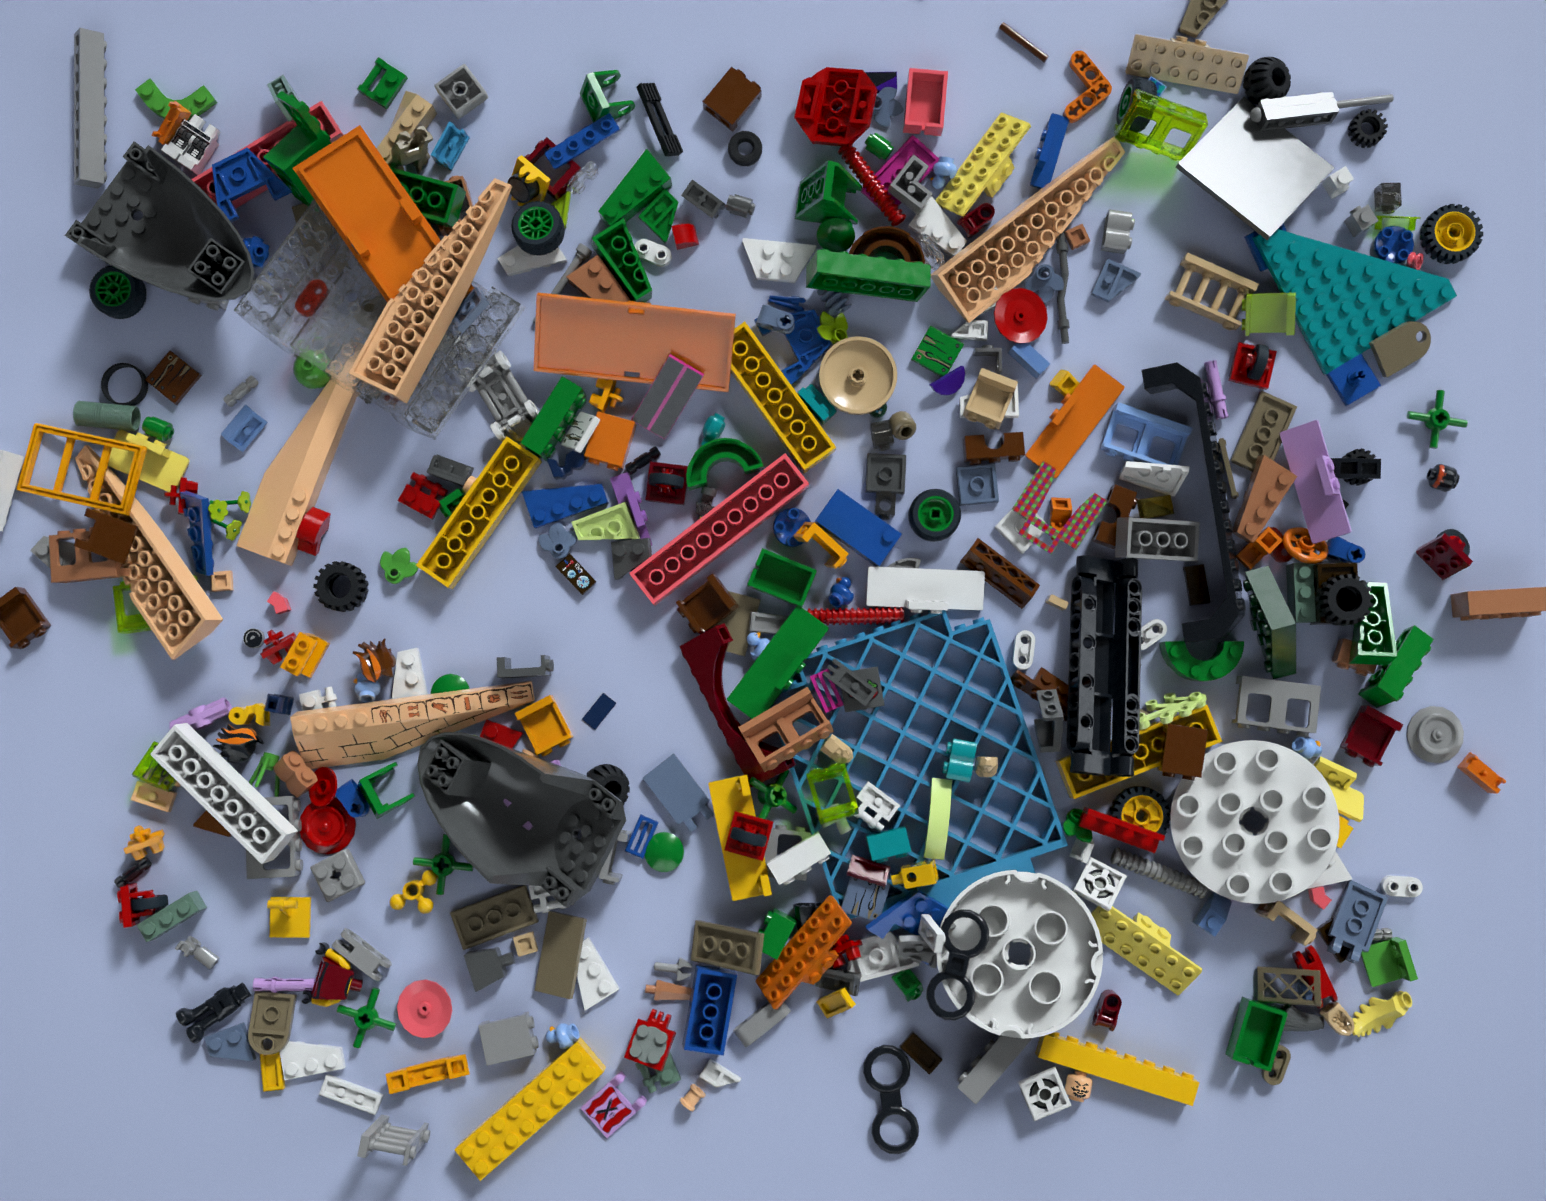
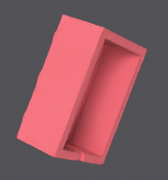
M909 68L903 133L920 134L921 131H924V135L941 136L944 126L948 71Z

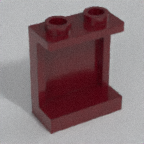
M1361 705L1340 747L1345 750V754L1353 758L1357 756L1363 759L1362 763L1369 767L1382 766L1383 762L1380 760L1395 731H1401L1404 724L1369 705Z

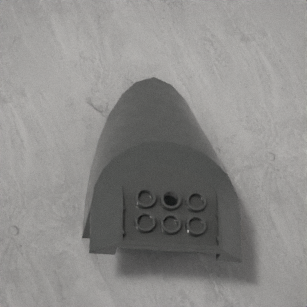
M136 142L131 144L123 155L126 163L82 223L75 220L65 234L66 237L101 261L163 290L189 298L209 301L235 300L249 292L252 287L255 272L251 255L237 229L223 211L195 182L149 145L144 149ZM137 211L143 213V217L139 221L133 219V215Z
M444 732L430 737L420 747L417 766L420 785L427 804L453 845L489 883L541 886L565 908L570 907L591 891L626 822L623 802L597 781L584 774L475 735L462 732ZM504 799L511 802L508 807L505 805ZM527 821L533 825L529 831L523 827ZM581 830L582 837L579 840L578 832Z

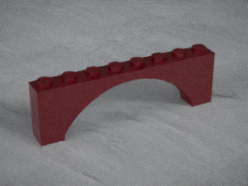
M725 623L679 647L682 651V656L686 659L691 673L699 685L701 693L708 702L710 711L713 712L717 720L718 727L726 738L727 745L735 756L736 763L740 766L743 774H747L748 781L755 777L760 782H764L794 767L796 763L792 758L781 762L775 769L764 772L738 728L741 725L731 712L723 689V662L728 645L733 641ZM762 741L758 744L765 757L780 749Z

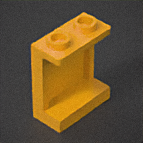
M805 522L793 535L798 542H808L812 538L831 555L824 564L826 567L836 569L837 567L841 568L846 563V557L849 553L815 522Z
M299 632L280 668L295 676L303 674L312 678L330 643L314 634Z
M549 695L515 713L535 749L534 753L536 756L541 754L544 757L553 752V747L559 745L561 748L571 743L569 739L573 738V735L553 695Z

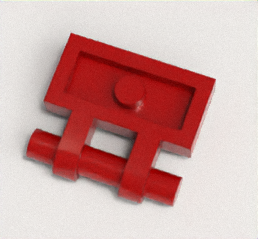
M413 472L410 479L416 482L415 486L412 487L407 484L397 501L433 520L441 507L436 498L438 495L445 497L448 490L443 488L438 482L434 483L428 480L427 476ZM423 486L431 490L430 495L421 491Z

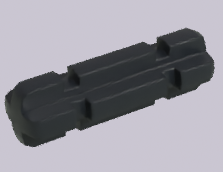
M656 446L651 448L650 452H645L634 459V462L626 464L625 469L631 475L637 471L636 469H641L652 462L653 458H658L661 453Z
M148 858L140 859L138 864L135 863L122 874L123 876H118L114 883L118 888L127 885L128 881H133L144 872V869L147 870L151 867L152 863Z

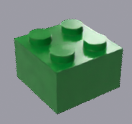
M774 908L772 912H767L763 923L765 926L763 930L759 928L758 933L764 934L762 952L778 960L796 924V920L794 917Z

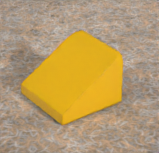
M1061 369L1049 384L1065 397L1067 393L1072 394L1079 382L1069 371Z

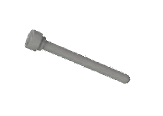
M582 243L576 248L577 252L575 253L576 257L551 294L559 295L568 283L566 276L575 271L582 260L589 259L593 252Z

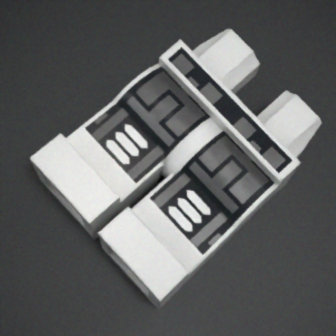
M194 114L189 122L185 119L182 121V125L177 129L173 139L168 145L165 144L161 150L196 175H199L215 148L217 149L219 146L216 140L221 132L211 124H209L205 132L201 131L206 122Z

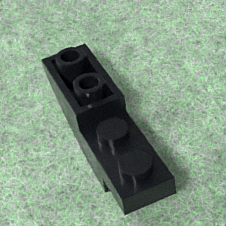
M1331 458L1334 464L1333 471L1337 479H1381V459Z

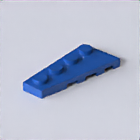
M602 484L522 491L535 529L609 503Z
M189 491L180 492L181 499H185L186 508L183 509L184 516L189 518L190 528H187L188 536L194 542V545L191 546L195 571L205 576L214 575L213 542L211 540L212 524L208 511V506L210 505L209 498Z

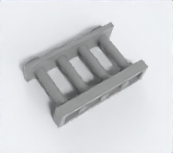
M381 1115L361 1135L357 1157L366 1158L371 1152L377 1150L404 1155L403 1165L407 1166L412 1159H415L421 1147L428 1143L430 1137L429 1123H424L419 1130L392 1126L391 1123H388L389 1116Z

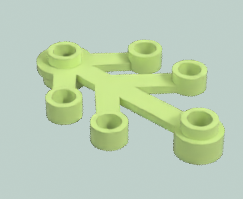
M1193 692L1189 697H1176L1175 693H1167L1164 695L1166 704H1158L1157 700L1147 701L1145 705L1148 711H1158L1148 715L1140 713L1139 730L1148 728L1151 725L1149 720L1157 717L1160 718L1162 724H1168L1173 721L1174 716L1178 712L1180 717L1191 715L1193 709L1206 705V695L1201 692Z

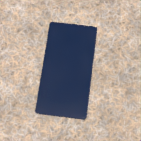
M602 693L582 720L595 730L612 710L616 702L605 693Z

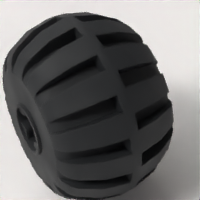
M1262 57L1255 60L1248 67L1243 78V88L1246 90V96H1249L1248 99L1258 105L1260 100L1266 98L1275 99L1286 96L1291 86V75L1289 74L1288 67H1285L1286 64L1275 57Z
M602 764L587 772L588 777L597 781L619 798L623 805L625 804L624 802L629 797L627 793H630V787L628 786L629 780L626 774L620 768L611 764Z

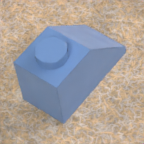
M1213 891L1192 922L1208 934L1216 936L1227 920L1232 901Z

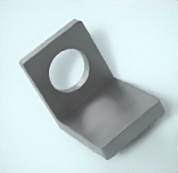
M983 345L982 348L974 349L973 356H996V373L1000 375L1002 372V348H994L993 345Z

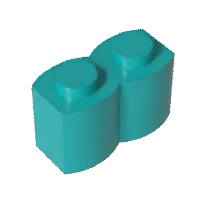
M954 738L951 742H947L946 754H949L948 761H944L942 768L945 778L970 783L977 743Z

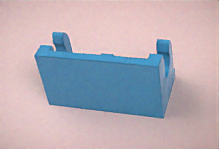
M448 122L431 153L433 160L452 171L470 137L462 128L459 130L453 123Z

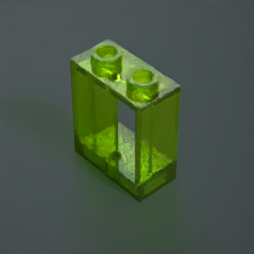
M834 763L829 768L822 770L820 768L813 769L810 773L806 774L820 825L859 814L845 763ZM843 775L850 802L821 810L814 783Z

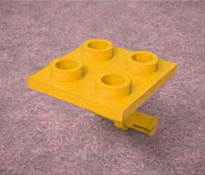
M270 897V900L267 902V908H270L269 937L309 938L311 930V897Z

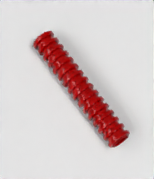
M853 144L850 147H840L838 154L842 155L841 158L845 160L847 165L849 164V169H852V173L856 174L857 179H860L859 182L863 183V188H867L866 192L870 193L871 198H874V203L877 202V207H881L880 211L884 212L885 217H888V222H892L891 226L894 227L902 223L906 215L902 214V209H899V205L895 204L894 199H891L892 196L888 195V190H884L885 186L881 185L880 180H877L878 177L874 175V171H870L871 167L867 166L866 161H863L864 158L859 156L860 152H856V147H853Z
M871 607L869 609L863 608V610H860V608H857V610H854V608L850 610L844 608V610H841V608H838V610H835V608H832V610H829V608H826V610H823V608H820V610L808 608L807 612L826 625H829V623H832V625L836 623L842 625V623H845V625H848V623H851V625H854V623H857V625H860V623H863V625H866V623H869V625H872V623H875V625H878V623L890 625L898 620L901 623L904 622L903 607L899 609L893 607V609L887 607V609H884V607L872 609Z

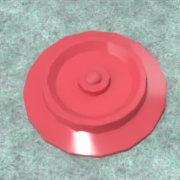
M427 979L414 981L406 986L399 996L397 1005L398 1018L404 1029L413 1036L420 1038L434 1037L444 1031L451 1020L453 1011L451 999L446 990L437 982Z

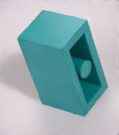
M904 826L866 835L871 860H876V863L888 861V857L896 856V858L908 856L907 852H911L906 827Z

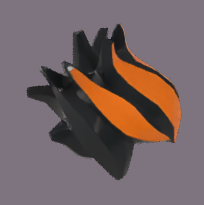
M227 724L228 730L221 728L224 734L220 732L217 734L220 739L217 738L216 741L222 744L213 745V747L222 751L220 755L227 757V762L243 763L253 754L257 742L264 744L256 731L251 728L235 729Z

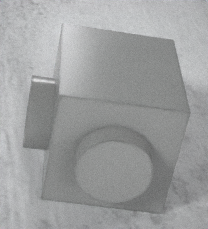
M1366 205L1363 208L1358 206L1349 212L1351 215L1344 220V223L1353 237L1372 227L1379 220L1370 206Z

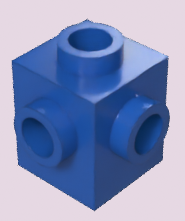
M256 236L244 238L243 242L251 255L253 267L262 268L264 262L269 257L268 250L270 246L263 243L264 240Z

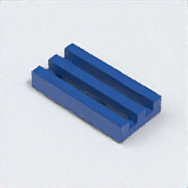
M640 814L625 852L643 859L648 843L652 839L659 822ZM644 820L646 821V823L635 846V849L632 850L630 848L640 828V825ZM651 823L653 824L642 852L639 853V847Z

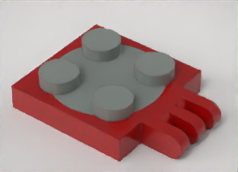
M652 1009L648 1021L637 1020L624 1058L662 1072L676 1032L668 1029L672 1015L667 1014L665 1020L662 1021L664 1012L660 1011L656 1019L657 1010Z

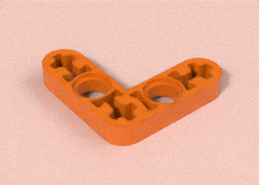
M1083 51L1074 52L1070 58L1069 65L1088 90L1066 106L1063 116L1069 119V123L1077 122L1106 100L1112 91L1110 82ZM1076 58H1081L1082 62L1075 63ZM1088 71L1094 72L1095 79H1087L1085 73ZM1105 87V88H1106L1105 93H1104V92H1101V93L1098 94V96L1096 97L1095 94L1099 91V89H1100V88L1102 89V88ZM1089 97L1092 99L1093 104L1086 106L1083 104L1082 99ZM1079 106L1080 109L1076 112V114L1070 116V110L1074 111Z

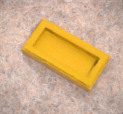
M845 987L816 1001L826 1018L849 1010L856 1005Z
M280 1052L271 1055L260 1054L263 1092L283 1090L285 1088V1080Z

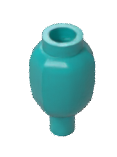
M716 412L714 416L708 417L702 429L704 438L701 445L719 438L725 428V417Z

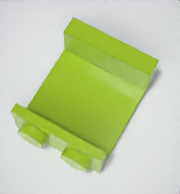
M1296 293L1247 294L1246 299H1242V311H1246V319H1242V331L1245 330V336H1249L1250 333L1295 334Z

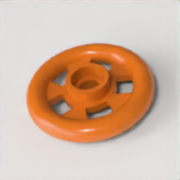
M1290 528L1283 535L1282 542L1284 548L1292 557L1301 562L1317 564L1324 561L1328 556L1326 542L1322 541L1313 544L1307 528ZM1315 549L1320 552L1319 555L1314 553Z

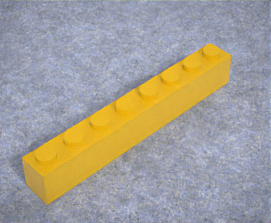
M1057 1031L1039 1037L1035 1051L1038 1058L1190 1106L1194 1104L1199 1082L1191 1073L1182 1071V1074L1175 1072L1174 1068L1163 1065V1068L1155 1066L1156 1063L1144 1059L1141 1062L1136 1060L1137 1057L1125 1053L1122 1056L1117 1054L1116 1050L1108 1047L1103 1050L1098 1048L1097 1044L1086 1041V1044L1078 1042V1038L1067 1035V1038L1059 1036L1060 1033Z

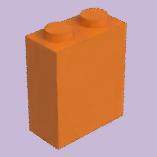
M597 411L596 417L600 419V422L588 441L584 456L588 459V463L594 465L606 464V468L618 471V468L624 469L637 425L634 421Z

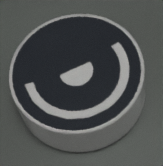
M254 628L247 630L243 636V641L249 648H259L265 640L264 633Z

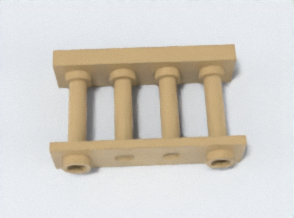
M1187 253L1180 263L1185 271L1175 292L1170 291L1166 295L1165 300L1169 301V304L1172 306H1181L1220 323L1227 330H1236L1242 324L1241 321L1236 320L1242 305V299H1245L1247 294H1253L1259 284ZM1192 272L1202 274L1203 278L1194 299L1191 300L1182 295ZM1210 280L1220 282V288L1211 308L1200 304ZM1231 287L1237 290L1238 295L1229 316L1218 312L1227 289Z

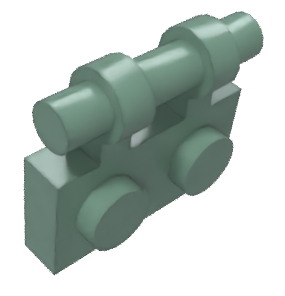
M670 1052L663 1071L655 1069L656 1074L652 1076L647 1066L640 1063L635 1064L637 1070H640L644 1080L642 1082L645 1087L647 1086L649 1093L657 1090L654 1084L657 1081L660 1082L663 1088L681 1080Z

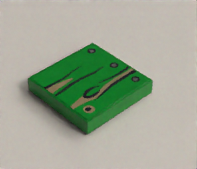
M930 325L911 360L943 377L948 374L964 344Z

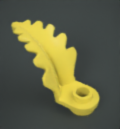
M1397 991L1391 999L1383 1000L1371 997L1369 999L1370 1006L1361 1004L1360 1009L1362 1013L1356 1011L1354 1015L1357 1018H1352L1355 1026L1352 1034L1354 1036L1357 1035V1037H1360V1035L1364 1037L1365 1032L1367 1035L1371 1034L1372 1028L1378 1033L1382 1025L1386 1029H1390L1395 1020L1404 1016L1408 1009L1412 1007V998L1409 993Z

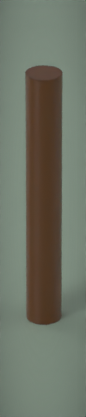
M1003 22L1000 25L999 29L1042 62H1046L1049 57L1047 54Z

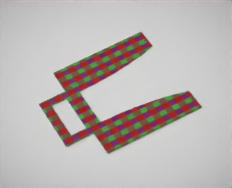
M1043 461L1012 508L1013 511L1027 519L1018 534L1050 554L1053 553L1060 540L1076 550L1107 503V500L1094 493L1074 512L1061 531L1056 530L1035 516L1049 491L1056 471L1054 467ZM1030 524L1053 537L1054 541L1048 546L1026 532Z

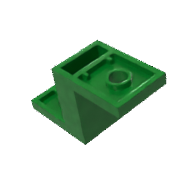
M281 91L276 97L297 126L263 157L282 182L292 191V195L316 212L320 208L295 173L293 167L331 144V137L324 130H321L319 127L321 125L320 122L313 115H310V108L305 102H299L292 94L287 95Z

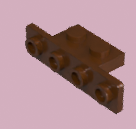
M1043 667L1038 670L1034 679H1031L1019 670L1013 673L1010 677L1012 684L1034 700L1038 701L1036 695L1038 690L1056 689L1064 716L1063 720L1067 722L1068 684Z

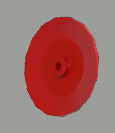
M1025 288L1011 289L1002 294L996 302L994 309L995 325L1000 334L1007 340L1018 344L1030 343L1039 338L1046 328L1048 320L1047 308L1042 299L1033 291Z
M333 798L331 803L324 807H318L310 803L300 816L302 822L301 839L308 848L316 853L332 854L340 852L349 845L355 835V817L348 814L338 798Z

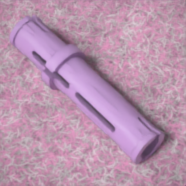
M1211 360L1204 363L1212 398L1210 402L1213 403L1216 420L1229 417L1225 404L1227 399L1226 395L1223 394L1217 360H1213V362Z
M275 976L268 979L254 978L253 991H271L272 993H277V991H312L315 978L282 979Z

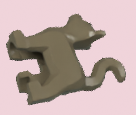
M425 126L417 127L414 130L413 139H411L407 131L398 134L395 144L391 149V168L404 171L403 165L413 163L417 174L421 173L422 167L426 165L430 158L428 143L433 141L432 135L426 130Z

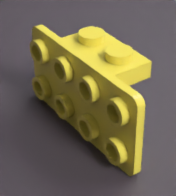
M124 430L117 431L114 440L147 447L139 480L167 492H170L171 485L177 486L178 489L181 477L184 476L190 463L189 458L166 449L167 444L155 440L154 443L148 441L149 437L139 432L134 435ZM112 448L107 466L129 475L135 452Z
M1320 756L1313 765L1329 784L1337 804L1338 813L1349 819L1361 822L1363 820L1364 795L1349 787L1356 780L1357 773Z

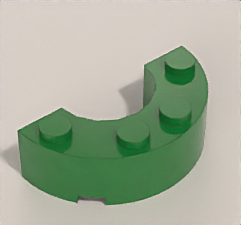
M719 438L709 441L694 453L688 465L686 475L688 490L691 491L708 486L707 477L709 471L720 462L729 461L736 463L742 468L744 474L748 475L764 470L762 460L752 447L740 440Z
M1165 641L1159 643L1165 663L1175 674L1184 679L1199 682L1212 681L1226 676L1237 666L1244 650V641L1218 642L1214 655L1208 660L1202 661L1190 655L1184 641Z

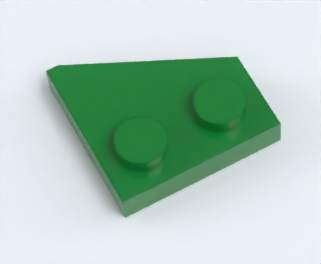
M664 188L638 218L666 243L679 202Z

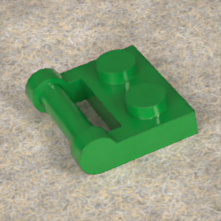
M378 57L375 61V66L363 84L358 86L357 90L380 106L388 109L408 78L405 74ZM381 70H385V74L373 92H371L369 88Z

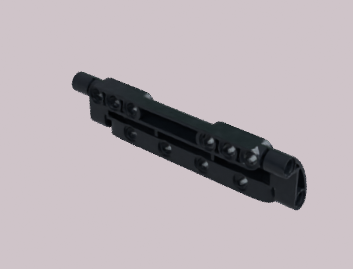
M1081 555L1076 558V577H1074L1071 584L1066 741L1068 749L1071 750V773L1116 777L1134 776V757L1132 756L1139 749L1142 585L1137 580L1138 559L1124 558L1114 561L1089 555ZM1114 583H1116V588H1115V630H1114V634H1113ZM1111 699H1113V714H1112V752H1110V738H1111Z

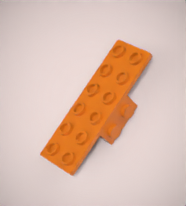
M1093 365L1072 394L1067 393L1062 399L1061 403L1063 406L1059 410L1056 408L1050 415V423L1025 454V457L1038 467H1040L1043 461L1056 469L1054 478H1057L1124 390L1125 386L1097 365Z
M829 895L786 944L778 960L773 959L756 979L757 985L773 1009L777 1010L801 982L812 985L818 982L826 970L839 957L837 952L832 950L831 947L851 926L852 921L833 896Z

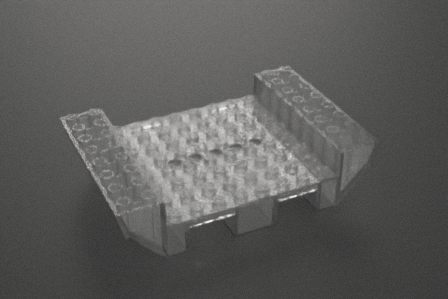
M314 199L253 282L251 290L243 296L234 311L282 350L295 358L298 356L325 372L333 382L362 400L365 397L386 410L397 422L408 429L436 440L526 307L493 286L490 290H487L472 281V286L474 288L478 287L483 292L489 305L464 333L457 329L452 320L407 404L391 397L349 374L387 301ZM356 293L358 297L355 301H348V295ZM368 303L374 304V309L370 312L364 310V306Z

